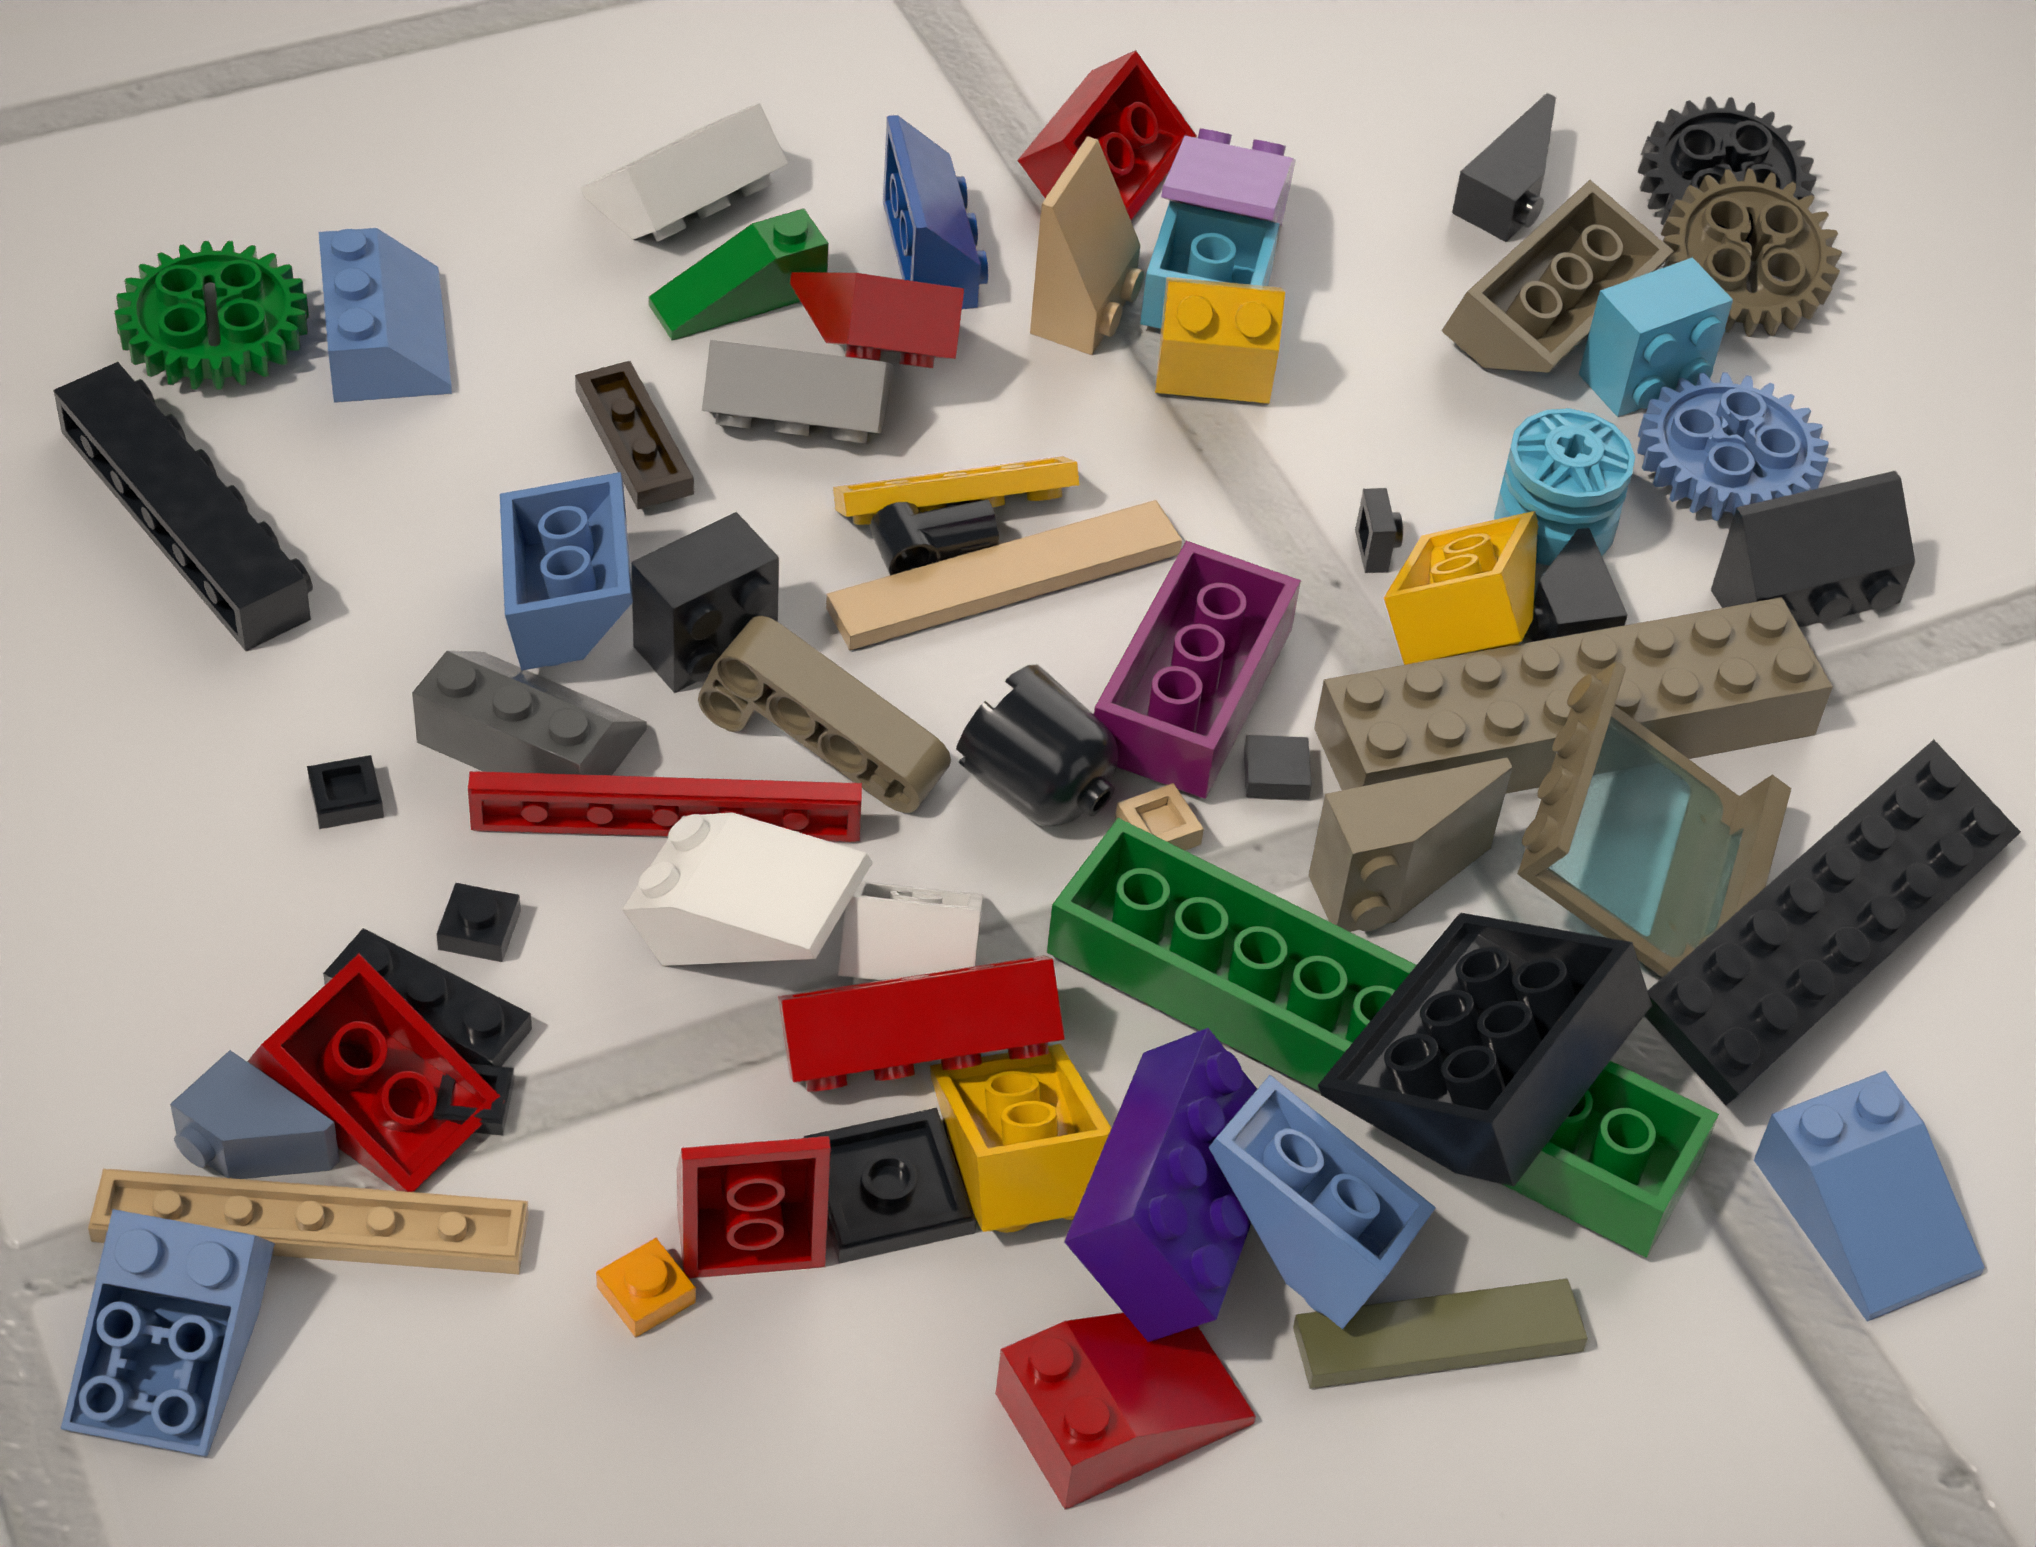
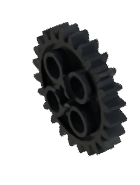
M1706 97L1702 110H1700L1689 100L1686 101L1682 113L1672 108L1668 110L1665 121H1656L1651 135L1647 136L1641 152L1643 157L1638 167V173L1644 175L1640 191L1652 193L1647 205L1649 209H1665L1660 222L1663 226L1676 199L1682 200L1688 186L1692 185L1699 189L1704 177L1710 175L1719 184L1725 170L1728 169L1732 171L1737 181H1742L1747 170L1753 169L1756 181L1759 183H1764L1768 175L1774 173L1776 176V188L1783 190L1793 181L1796 183L1793 197L1800 200L1809 195L1814 196L1811 191L1817 177L1809 174L1814 160L1810 157L1801 156L1806 145L1805 141L1788 140L1793 128L1790 124L1779 128L1772 125L1775 118L1774 112L1771 111L1762 118L1755 116L1756 107L1753 102H1750L1744 111L1737 110L1733 97L1728 98L1724 108H1718L1712 97ZM1748 213L1749 222L1751 220V232L1753 228V217L1750 213ZM1716 224V225L1720 226L1721 228L1727 229V228L1724 227L1723 225ZM1771 228L1775 232L1781 233L1778 230ZM1750 232L1745 240L1747 243H1749Z

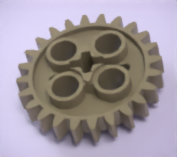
M1730 169L1725 170L1719 184L1710 175L1705 176L1699 189L1690 185L1687 187L1682 200L1676 199L1661 230V235L1664 236L1663 242L1674 251L1665 261L1663 268L1693 257L1733 299L1725 327V332L1727 333L1733 328L1735 322L1743 323L1747 337H1752L1758 324H1762L1770 336L1775 335L1781 322L1790 330H1794L1801 317L1810 320L1819 305H1824L1840 273V270L1835 266L1842 255V251L1832 247L1838 232L1832 229H1822L1829 216L1828 212L1823 211L1812 214L1809 208L1815 197L1809 195L1800 200L1793 197L1796 190V183L1793 181L1783 190L1776 188V176L1774 173H1770L1764 183L1756 181L1753 169L1747 170L1742 181H1737ZM1748 213H1750L1753 217V228L1751 232V220L1749 222ZM1716 224L1723 225V226L1726 227L1727 229L1721 228L1720 226H1718V225H1716ZM1771 228L1776 229L1781 233L1775 232ZM1750 232L1749 243H1747L1745 240ZM1751 261L1755 262L1750 271ZM1717 271L1724 272L1730 277L1723 276ZM1748 274H1749V283H1750V286H1751V291H1752V293L1749 292L1748 289H1747V276H1748ZM1772 275L1777 276L1784 281L1777 280Z

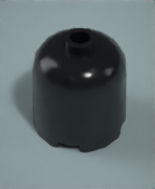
M1038 664L1027 665L1006 679L1005 682L1013 690L995 708L984 701L976 710L957 743L956 750L964 756L958 763L1028 819L1039 825L1053 827L1074 821L1084 813L1090 817L1094 816L1108 803L1115 791V787L1110 782L1116 772L1119 756L1116 739L1103 722Z

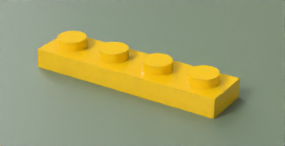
M1059 456L833 487L835 511L845 517L853 516V522L856 525L871 524L872 518L879 510L896 502L915 504L921 512L947 507V503L968 500L969 502L989 500L992 507L1005 505L1004 495L1027 492V500L1029 501L1051 500L1063 496V487L1078 486L1080 484L1077 461Z

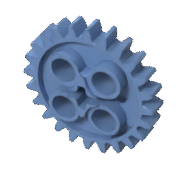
M1727 372L1722 373L1719 383H1713L1705 373H1700L1696 386L1688 380L1680 378L1676 390L1664 386L1661 389L1659 399H1651L1649 401L1647 412L1643 414L1638 432L1640 440L1637 453L1645 456L1642 465L1643 471L1656 472L1653 482L1655 487L1669 485L1673 487L1669 500L1674 502L1687 497L1692 500L1690 512L1696 513L1706 506L1712 508L1713 520L1719 521L1724 511L1732 512L1734 517L1736 507L1818 489L1829 458L1825 457L1829 443L1826 440L1819 439L1823 429L1822 424L1808 423L1811 410L1809 408L1793 410L1791 407L1795 396L1792 394L1781 398L1773 396L1774 384L1769 383L1759 390L1753 388L1752 377L1748 375L1740 385L1733 384Z

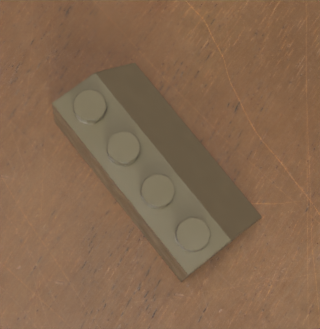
M1589 180L1466 292L1441 331L1483 368L1549 373L1589 335L1600 290L1656 271L1674 251L1592 180Z

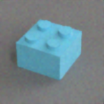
M1169 201L1146 273L1140 324L1161 329L1166 277L1268 286L1272 275L1280 223Z
M1693 257L1600 290L1579 376L1617 417L1641 408L1647 409L1651 399H1659L1661 389L1664 386L1676 390L1680 378H1684L1696 386L1700 373H1705L1709 378L1712 376L1733 299Z

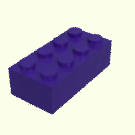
M1209 1028L1143 1052L1064 1240L1068 1248L1148 1342L1217 1320L1251 1226V1221L1211 1153L1209 1146L1255 1093L1257 1088L1243 1072L1237 1058L1223 1047Z

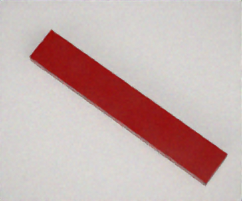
M469 771L468 800L471 830L668 836L671 828L682 816L732 812L826 841L860 842L862 783Z

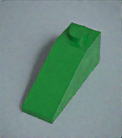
M804 208L752 223L648 296L649 306L673 341L799 303L801 301L790 285L791 272L828 273L829 243Z

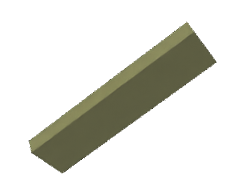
M1568 1278L1363 1305L1343 1329L1319 1312L1296 1314L1293 1324L1309 1389L1583 1352L1588 1340Z

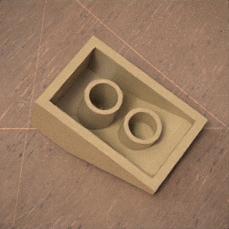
M1088 136L1041 205L1030 334L1092 355L1105 335L1109 337L1114 335L1126 301L1133 303L1138 297L1144 280V271L1138 269L1140 242L1100 143L1097 139Z

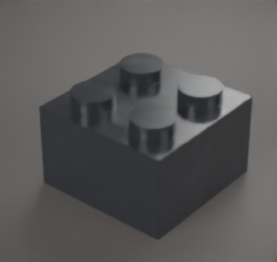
M737 512L631 562L633 647L674 693L696 682L706 681L715 661L752 618L764 616L778 622L779 557Z

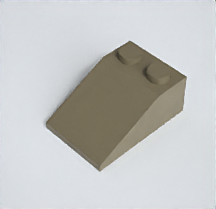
M1508 757L1325 794L1308 876L1329 922L1349 932L1356 930L1372 931L1385 924L1394 923L1490 850L1512 770Z

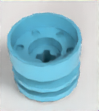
M1570 408L1551 409L1527 417L1515 429L1494 520L1535 511L1538 520L1536 563L1550 566L1577 529L1590 528L1598 549L1603 556L1613 544L1622 505L1625 501L1628 485L1633 473L1635 455L1629 439L1611 422L1593 413Z

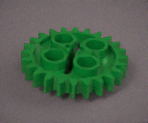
M203 241L200 252L192 253L184 244L179 245L180 257L173 259L167 254L160 252L157 254L159 263L157 268L141 263L138 266L140 278H126L124 280L126 292L118 293L116 296L118 309L114 310L117 331L120 336L122 350H130L132 364L145 363L147 375L150 377L166 370L169 385H174L183 376L189 377L191 388L197 390L204 379H212L217 390L222 389L225 378L232 376L242 386L246 385V372L252 370L263 377L269 376L267 362L271 361L276 364L286 365V350L299 351L301 348L299 336L308 334L307 318H309L307 294H304L302 279L293 278V270L290 264L278 267L277 257L274 253L258 259L255 245H250L242 253L235 252L233 241H227L221 251H213L210 242ZM207 283H215L221 341L218 346L210 345L205 298V285Z

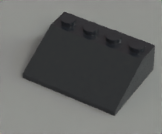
M1460 912L1317 1086L1321 1096L1453 1173L1514 1187L1652 1006L1633 942Z

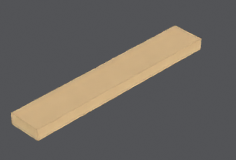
M1153 500L827 593L826 609L848 649L854 650L1176 556L1181 551L1182 539L1157 500Z
M103 1169L88 1231L91 1242L105 1243L112 1209L256 1235L275 1243L272 1256L519 1274L529 1210L528 1201Z

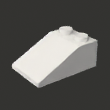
M736 813L692 814L682 816L671 828L667 841L651 866L639 877L638 886L622 911L662 966L816 959L873 862L866 852Z

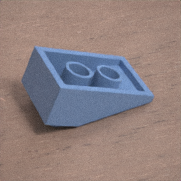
M1886 1070L1771 1115L1754 1161L1866 1321L1880 1317L1982 1274L1985 1267L1927 1128Z
M1271 1075L1267 1077L1209 1146L1211 1153L1285 1283L1302 1296L1312 1309L1324 1314L1341 1329L1347 1325L1388 1276L1436 1209L1435 1206Z

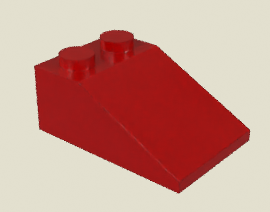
M791 272L790 285L825 343L846 346L845 357L880 361L881 351L900 353V365L931 369L934 368L935 358L956 359L964 288L862 273Z
M360 954L353 958L267 1038L247 1061L331 1119L335 1125L338 1148L396 1191L414 1192L483 1124L479 1122L482 1119L474 1116L483 1109H491L492 1102L500 1097ZM448 1074L455 1079L451 1106L478 1108L462 1125L448 1120L433 1119L442 1075Z
M829 1136L681 1148L677 1164V1212L682 1266L685 1275L691 1279L825 1267L831 1149Z
M1124 1313L1063 1321L1001 1348L995 1394L1065 1510L1255 1423L1256 1415L1198 1326L1148 1342Z

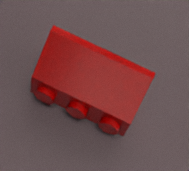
M1135 50L1091 70L1017 161L1044 198H1046L1087 136L1097 139L1130 220H1132L1170 171L1184 136L1196 138V134Z

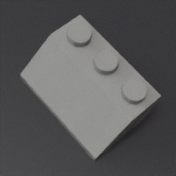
M710 340L702 411L717 413L715 423L717 425L750 429L752 417L775 420L774 432L809 436L810 425L833 427L832 439L867 444L868 432L882 434L894 365L882 361Z

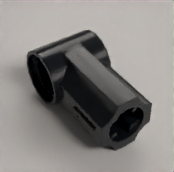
M978 500L921 512L915 504L896 502L879 510L872 518L870 524L871 534L890 575L999 545L996 515L989 500Z

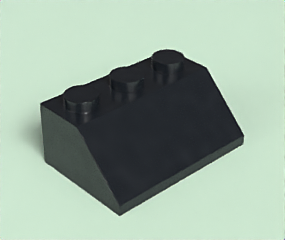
M1895 470L1736 507L1711 587V592L1720 606L1725 608L1782 597L1798 626L1803 627L1819 622H1833L1841 617L1872 609L1882 610L1900 603L1915 565L1901 477Z

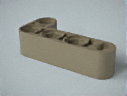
M757 616L748 622L715 661L698 695L700 709L713 724L727 731H741L758 712L854 783H862V788L895 811L911 813L918 809L950 767V753L944 743L935 735L781 623L769 617Z

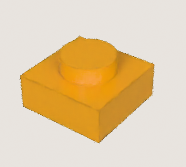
M657 1237L596 1271L597 1288L635 1338L696 1303V1287Z

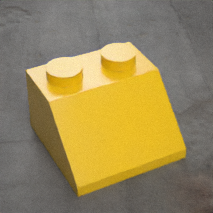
M1166 277L1155 393L1270 404L1280 347L1285 291L1280 287Z

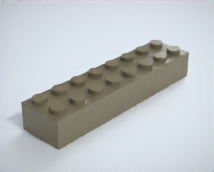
M1780 597L1324 679L1314 729L1341 790L1508 757L1512 770L1505 793L1507 794L1539 788L1543 779L1551 771L1556 752L1552 750L1553 742L1566 724L1571 709L1567 705V699L1573 687L1585 675L1592 674L1595 676L1616 660L1626 667V671L1615 706L1688 759L1816 735L1833 686L1785 601ZM1607 730L1592 777L1655 765Z

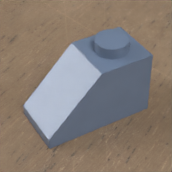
M231 1050L170 1104L176 1131L174 1141L179 1151L192 1164L201 1168L209 1165L225 1178L247 1179L330 1171L340 1162L334 1122Z

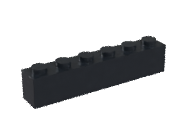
M116 362L53 390L62 434L245 651L311 620L308 593L312 591L313 586L304 565L297 558L290 560L280 549L275 533L265 521L258 523L252 517L239 490L234 485L226 487L219 479L207 453L202 449L197 451L193 449L186 441L184 431L178 420L172 414L165 416L156 406L150 389L143 380L134 381L120 363Z

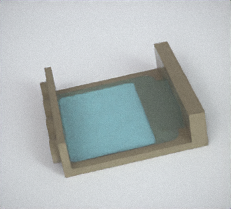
M1616 660L1597 675L1587 674L1582 677L1568 696L1567 705L1571 709L1565 726L1560 730L1553 742L1552 750L1556 752L1551 771L1543 779L1537 792L1541 802L1536 817L1530 823L1522 838V845L1526 848L1517 875L1606 938L1633 942L1638 960L1661 977H1664L1766 887L1792 788L1772 774L1740 796L1615 706L1626 671V667Z

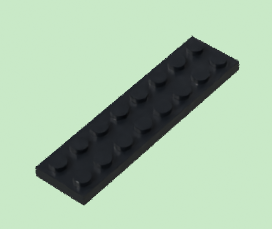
M1933 739L1648 990L1652 1006L1644 1016L1726 1106L2001 852L2021 831Z

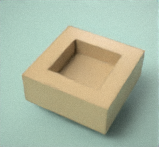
M1174 783L1117 803L1115 820L1120 818L1183 850L1191 849L1202 843L1204 828Z

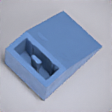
M112 1209L61 1429L208 1457L259 1315L275 1243L256 1235Z

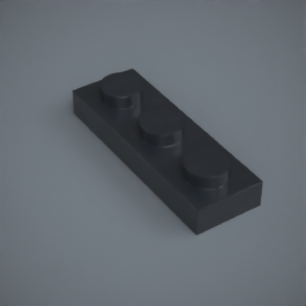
M362 928L323 973L324 984L326 985L353 958L360 954L470 1064L502 1067L532 1030L531 1013L365 928Z

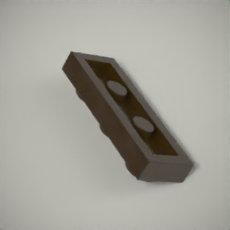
M631 361L576 374V393L616 470L621 472L623 483L637 510L694 495V477Z

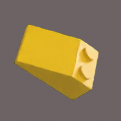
M1535 511L1421 535L1384 596L1404 665L1457 656L1477 650L1485 651L1518 645L1519 642H1522L1533 620L1538 520Z
M1061 1044L1049 1045V1054L1033 1058L1010 1060L1007 1052L983 1056L981 1065L969 1068L942 1070L941 1064L930 1065L932 1084L954 1159L973 1214L982 1232L992 1230L1016 1232L1032 1223L1060 1218L1073 1220L1111 1131V1126Z

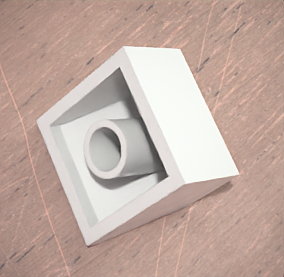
M862 881L845 908L838 976L853 977L852 985L976 966L984 894Z

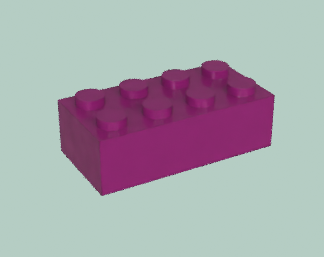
M1186 540L1094 708V715L1105 724L1116 739L1119 750L1118 768L1165 785L1174 783L1179 790L1204 799L1207 798L1292 631L1301 580Z

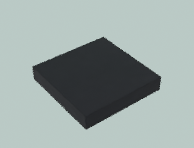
M937 1108L804 1136V1138L829 1136L831 1149L827 1226L839 1264L974 1234L976 1220Z

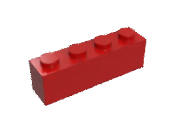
M1045 955L778 996L789 1075L793 1083L806 1081L808 1092L847 1086L846 1074L870 1070L874 1072L875 1081L905 1078L915 1075V1063L940 1059L942 1070L974 1067L982 1064L981 1053L1008 1049L1010 1060L1043 1056L1049 1054L1048 1042L1065 1040L1053 958Z

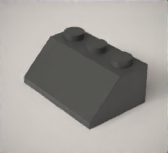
M446 651L412 692L417 743L483 772L612 776L647 730V721L528 670L521 671L520 667L485 652Z

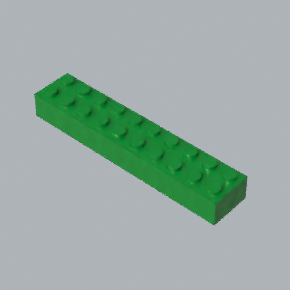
M1120 818L1116 819L1052 904L1047 944L1048 954L1199 1031L1209 1028L1219 1041L1319 1091L1317 1085L1416 966V964ZM1610 1060L1514 1187L1504 1186L1647 1258L1701 1163L1719 1114Z

